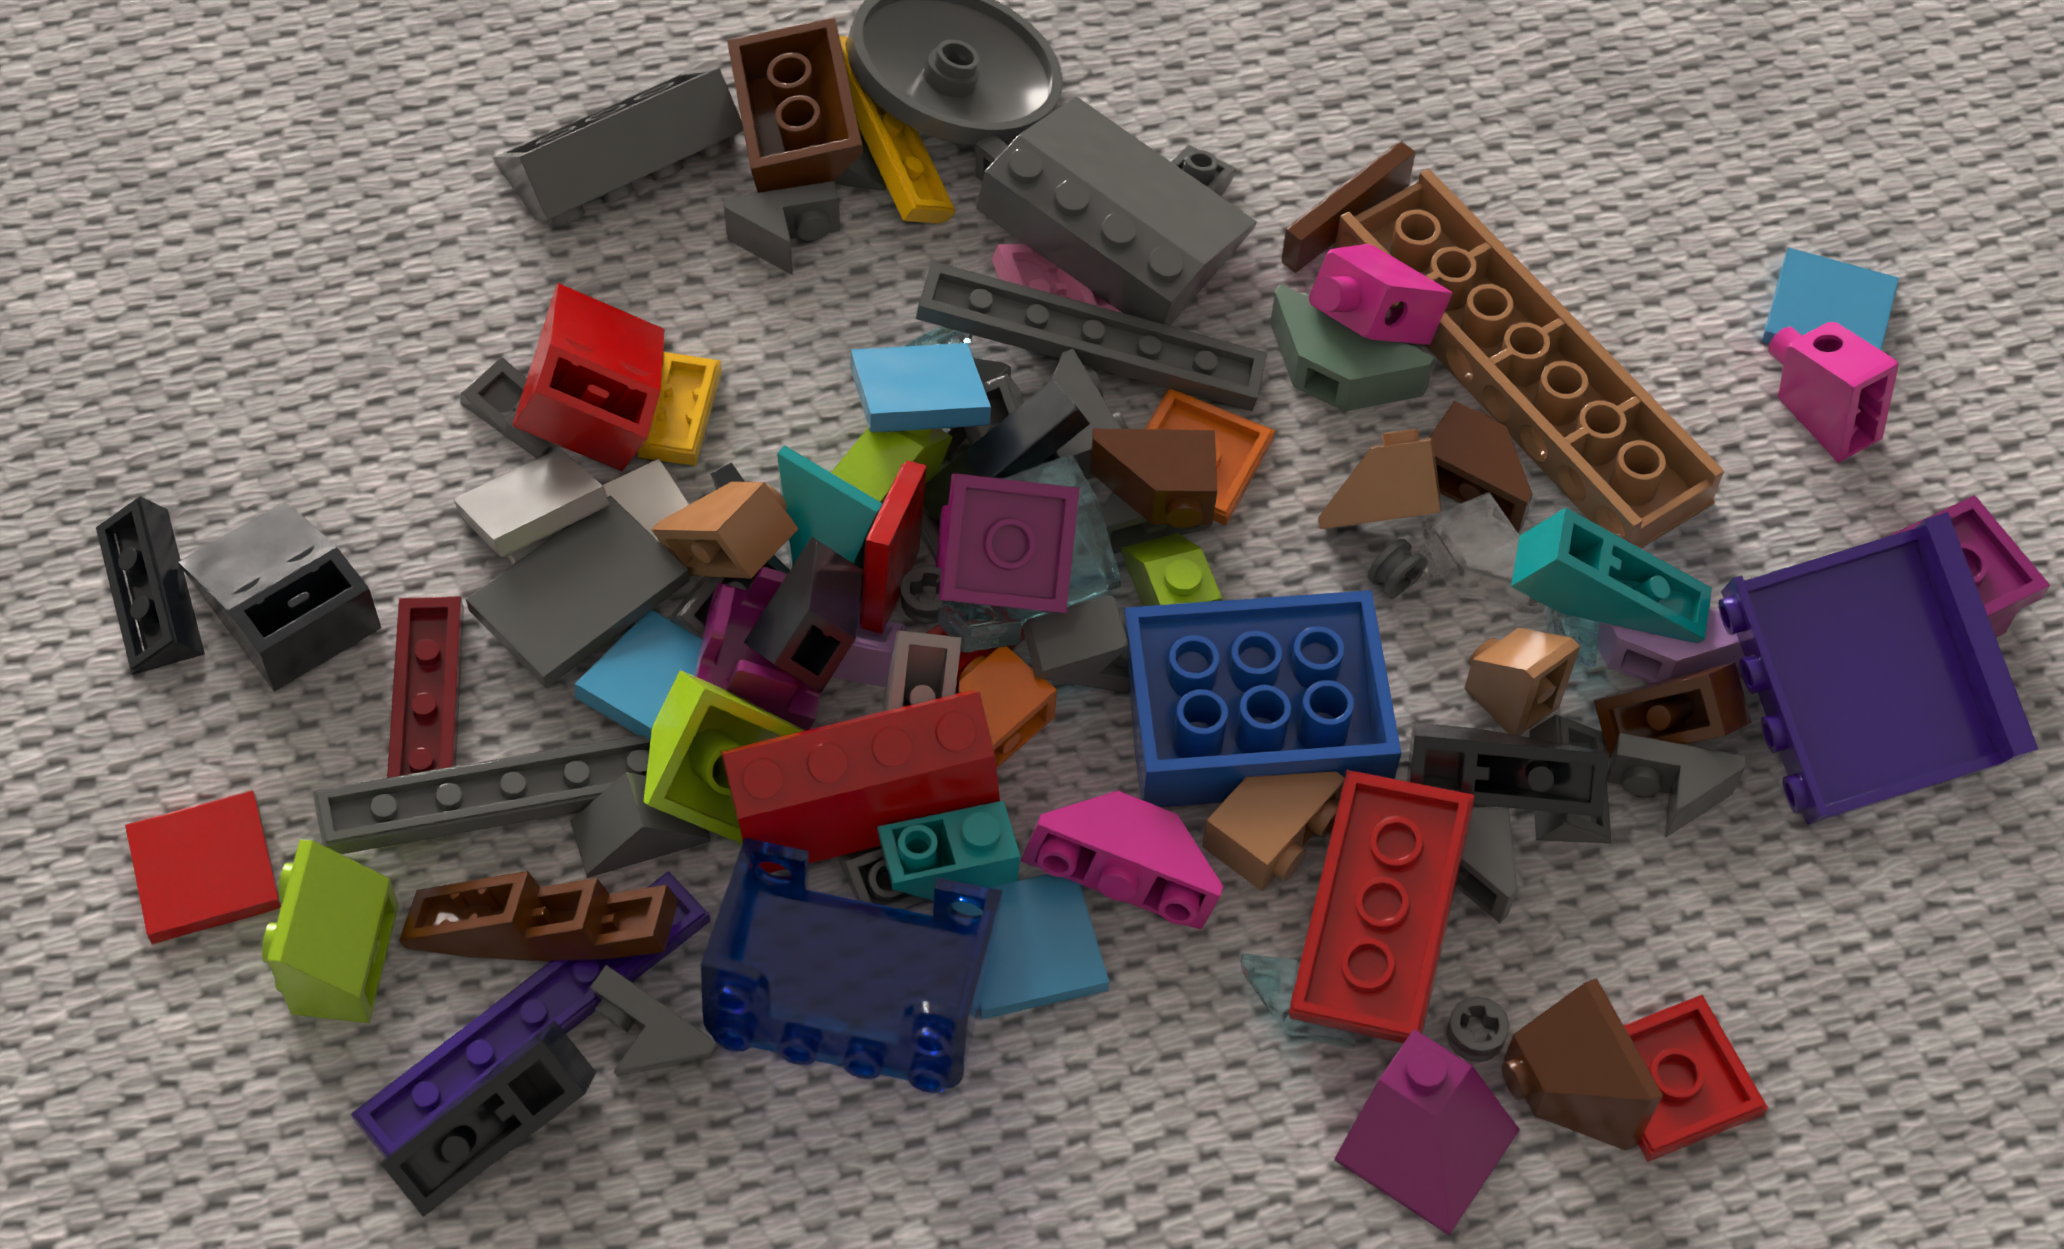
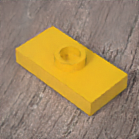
M663 352L661 391L648 438L637 451L638 458L660 459V461L697 466L722 374L721 360Z

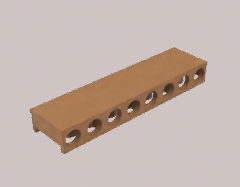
M1429 168L1420 172L1417 183L1354 217L1350 212H1347L1340 216L1336 244L1333 245V248L1372 244L1453 292L1431 344L1425 346L1497 422L1507 426L1511 438L1588 520L1642 549L1715 504L1713 499L1724 470ZM1396 302L1391 308H1404L1403 302Z

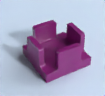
M952 474L949 503L947 506H942L936 557V568H941L938 600L1066 613L1080 488Z
M1976 495L1927 518L1946 512L1949 513L1994 634L1998 637L2007 632L2018 611L2043 599L2050 584ZM1921 520V521H1919V522H1917V523H1915V524H1913V525H1910V526H1908V527H1906V528H1904V529H1902V530H1900V531H1898V532H1896V533H1894V534H1898V533H1901V532H1904V531H1907V530L1914 529V528H1915L1918 524H1920L1923 520Z
M762 567L755 574L748 589H740L718 582L712 594L694 676L732 692L801 729H811L816 720L821 693L776 666L744 643L787 576V573Z

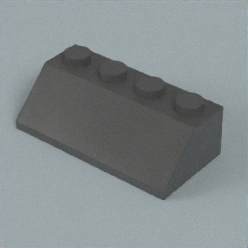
M720 68L683 72L492 158L535 220L552 219L554 226H557L585 214L582 204L601 196L603 202L608 203L634 192L635 189L632 182L648 174H651L653 181L681 171L684 169L681 159L700 152L702 158H708L731 148L733 145L730 137L743 132V126Z

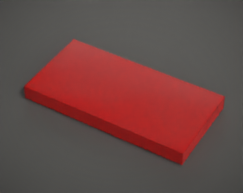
M1347 770L1288 1011L1290 1019L1403 1044L1414 1029L1423 1034L1474 808V795Z

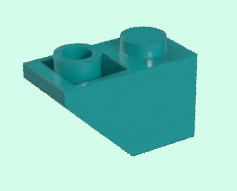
M1004 801L878 826L877 834L893 890L950 905L951 896L1015 882L1018 879L1021 856Z

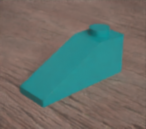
M1566 507L1520 535L1511 587L1561 614L1696 644L1705 640L1712 587Z

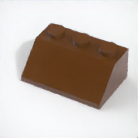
M826 18L727 40L749 164L757 193L835 181L863 153L836 18Z

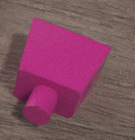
M1363 244L1330 249L1324 258L1309 295V302L1313 307L1362 337L1371 340L1430 345L1453 292L1374 245ZM1403 302L1404 308H1391L1394 303Z
M1827 322L1803 336L1793 327H1786L1772 338L1768 346V352L1783 365L1778 398L1837 463L1883 439L1899 363L1894 358L1837 322Z

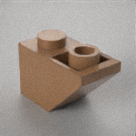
M1336 771L1246 777L1206 820L1202 847L1261 891L1276 876L1282 881H1286L1302 863L1306 855V850L1302 847L1315 833L1324 838L1333 830L1345 778Z

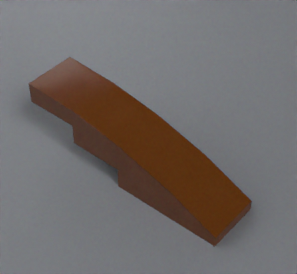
M529 871L416 890L399 941L405 949L473 958L527 961L598 960L664 953L678 905V899L667 884L609 894L598 878L540 887Z

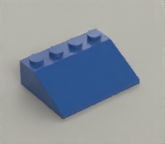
M1372 590L1124 608L1134 749L1141 800L1159 807L1222 803L1246 777L1336 771L1345 778L1347 770L1395 779L1402 752Z

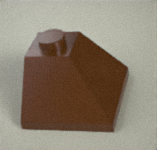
M1597 978L1583 983L1514 1033L1504 1057L1505 1062L1502 1064L1503 1078L1510 1093L1516 1100L1525 1098L1535 1117L1625 1151L1638 1145L1663 1097Z

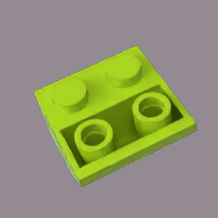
M300 839L294 862L285 863L280 875L279 899L282 902L277 923L270 922L265 930L262 943L263 961L269 964L275 977L276 990L282 993L291 1015L370 1023L399 908L390 878L313 840Z

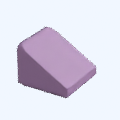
M858 616L856 640L832 677L886 687L897 630L906 631V626L888 621L883 634L862 629L860 616Z

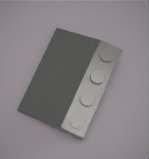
M1077 96L1020 133L984 171L976 207L982 214L1124 314L1168 326L1175 321L1246 239L1257 223L1253 218Z

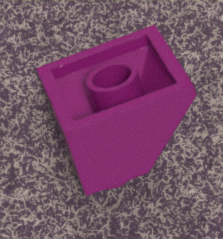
M1414 1029L1379 1078L1337 1152L1334 1161L1450 1236L1520 1129L1471 1064Z

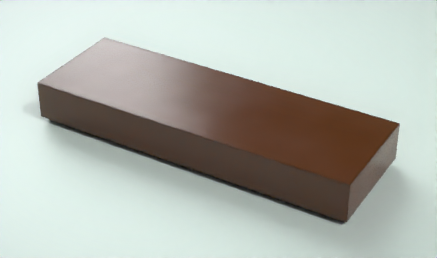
M1402 141L1396 143L1289 225L1285 231L1281 262L1294 273H1297L1336 242L1340 216L1350 212L1355 217L1409 186L1416 152Z

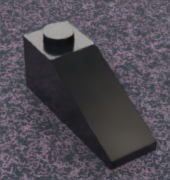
M1412 722L1407 782L1474 795V805L1602 817L1609 752L1478 728Z
M553 1021L498 1063L383 1159L380 1165L424 1217L585 1095L597 1072L557 1022Z

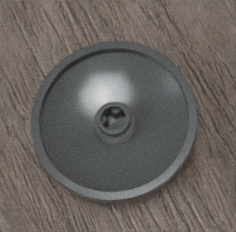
M865 0L855 14L847 38V57L853 74L861 87L880 107L918 131L958 144L975 146L982 138L996 135L1006 145H1009L1020 133L1054 112L1063 87V76L1058 58L1047 40L1026 19L996 0Z

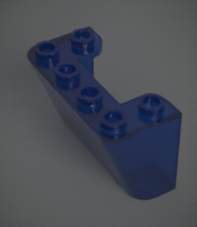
M744 838L701 962L703 1024L713 1040L720 1047L735 1052L746 1051L750 1047L775 1052L787 1062L795 1065H810L818 1061L841 1066L849 1074L861 1079H875L880 1075L909 1081L916 1089L927 1093H939L959 1085L966 1067L1000 918L1002 891L937 878L934 889L933 916L810 891L808 890L809 851ZM773 862L782 865L791 875L776 876L763 870L759 863ZM967 902L980 908L983 913L977 916L965 915L955 910L950 904Z

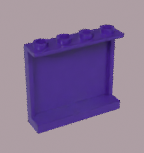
M1948 512L1924 519L1914 529L1747 580H1744L1742 575L1734 577L1722 589L1723 599H1720L1718 602L1721 620L1728 634H1737L1745 656L1740 658L1739 662L1741 675L1748 691L1751 694L1758 693L1766 716L1761 718V728L1766 744L1772 753L1779 752L1788 775L1782 779L1787 802L1794 813L1802 812L1807 825L2017 761L2038 750Z

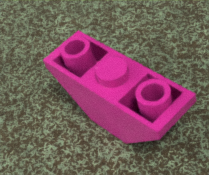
M1118 790L1041 814L1021 858L1022 862L1038 867L1049 875L1066 878L1099 891L1110 899L1124 901L1162 916L1171 923L1201 930L1218 902L1223 889L1222 883L1178 814Z

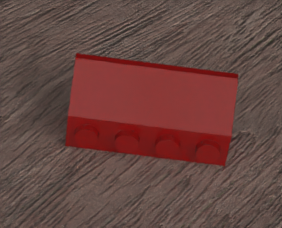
M969 690L720 751L751 878L881 846L877 834L878 826L1000 802L995 754L979 691Z

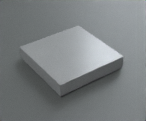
M557 448L453 499L463 520L503 558L610 504L604 487L561 448Z

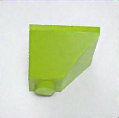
M680 670L652 726L643 802L648 806L743 844L720 751L805 730L732 692Z

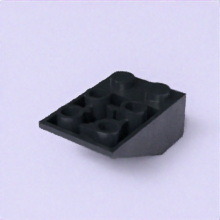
M285 501L179 561L182 570L274 692L381 629L369 587L337 546Z

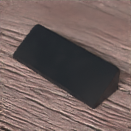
M1053 379L925 483L924 508L940 528L942 506H947L949 503L952 474L1021 481L1090 425V422Z
M139 496L96 527L131 674L133 675L205 654L185 574L179 564L181 559L168 509ZM114 534H116V537H117V541H118V545H119V549H120V553H121L120 556H119V552H118V548H117V544H116V540H115ZM123 570H124L125 573H126V577H127V581H128V586H129V590H130V594H131V598H132V602H133L132 605H131V601H130V597H129V593H128L127 584H126V580H125V576H124ZM135 619H136L137 622H138V626H139V630H140V634H141V638H142V642H143V646H144V650H145V651L142 650V645H141V641H140V637H139V633H138V629H137V625H136Z

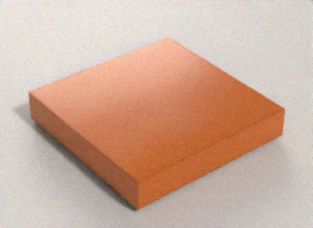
M1173 389L1167 390L1145 428L1215 430L1217 497L1213 521L1225 526L1228 524L1275 437V430Z

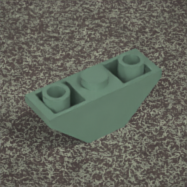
M1282 284L1278 286L1274 294L1270 325L1293 387L1344 412L1422 397L1428 389L1435 356L1422 351L1413 343L1371 340L1362 337L1313 307L1309 302V294L1299 293Z

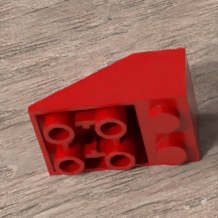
M558 283L550 302L512 426L619 471H623L648 438L661 391L665 329Z

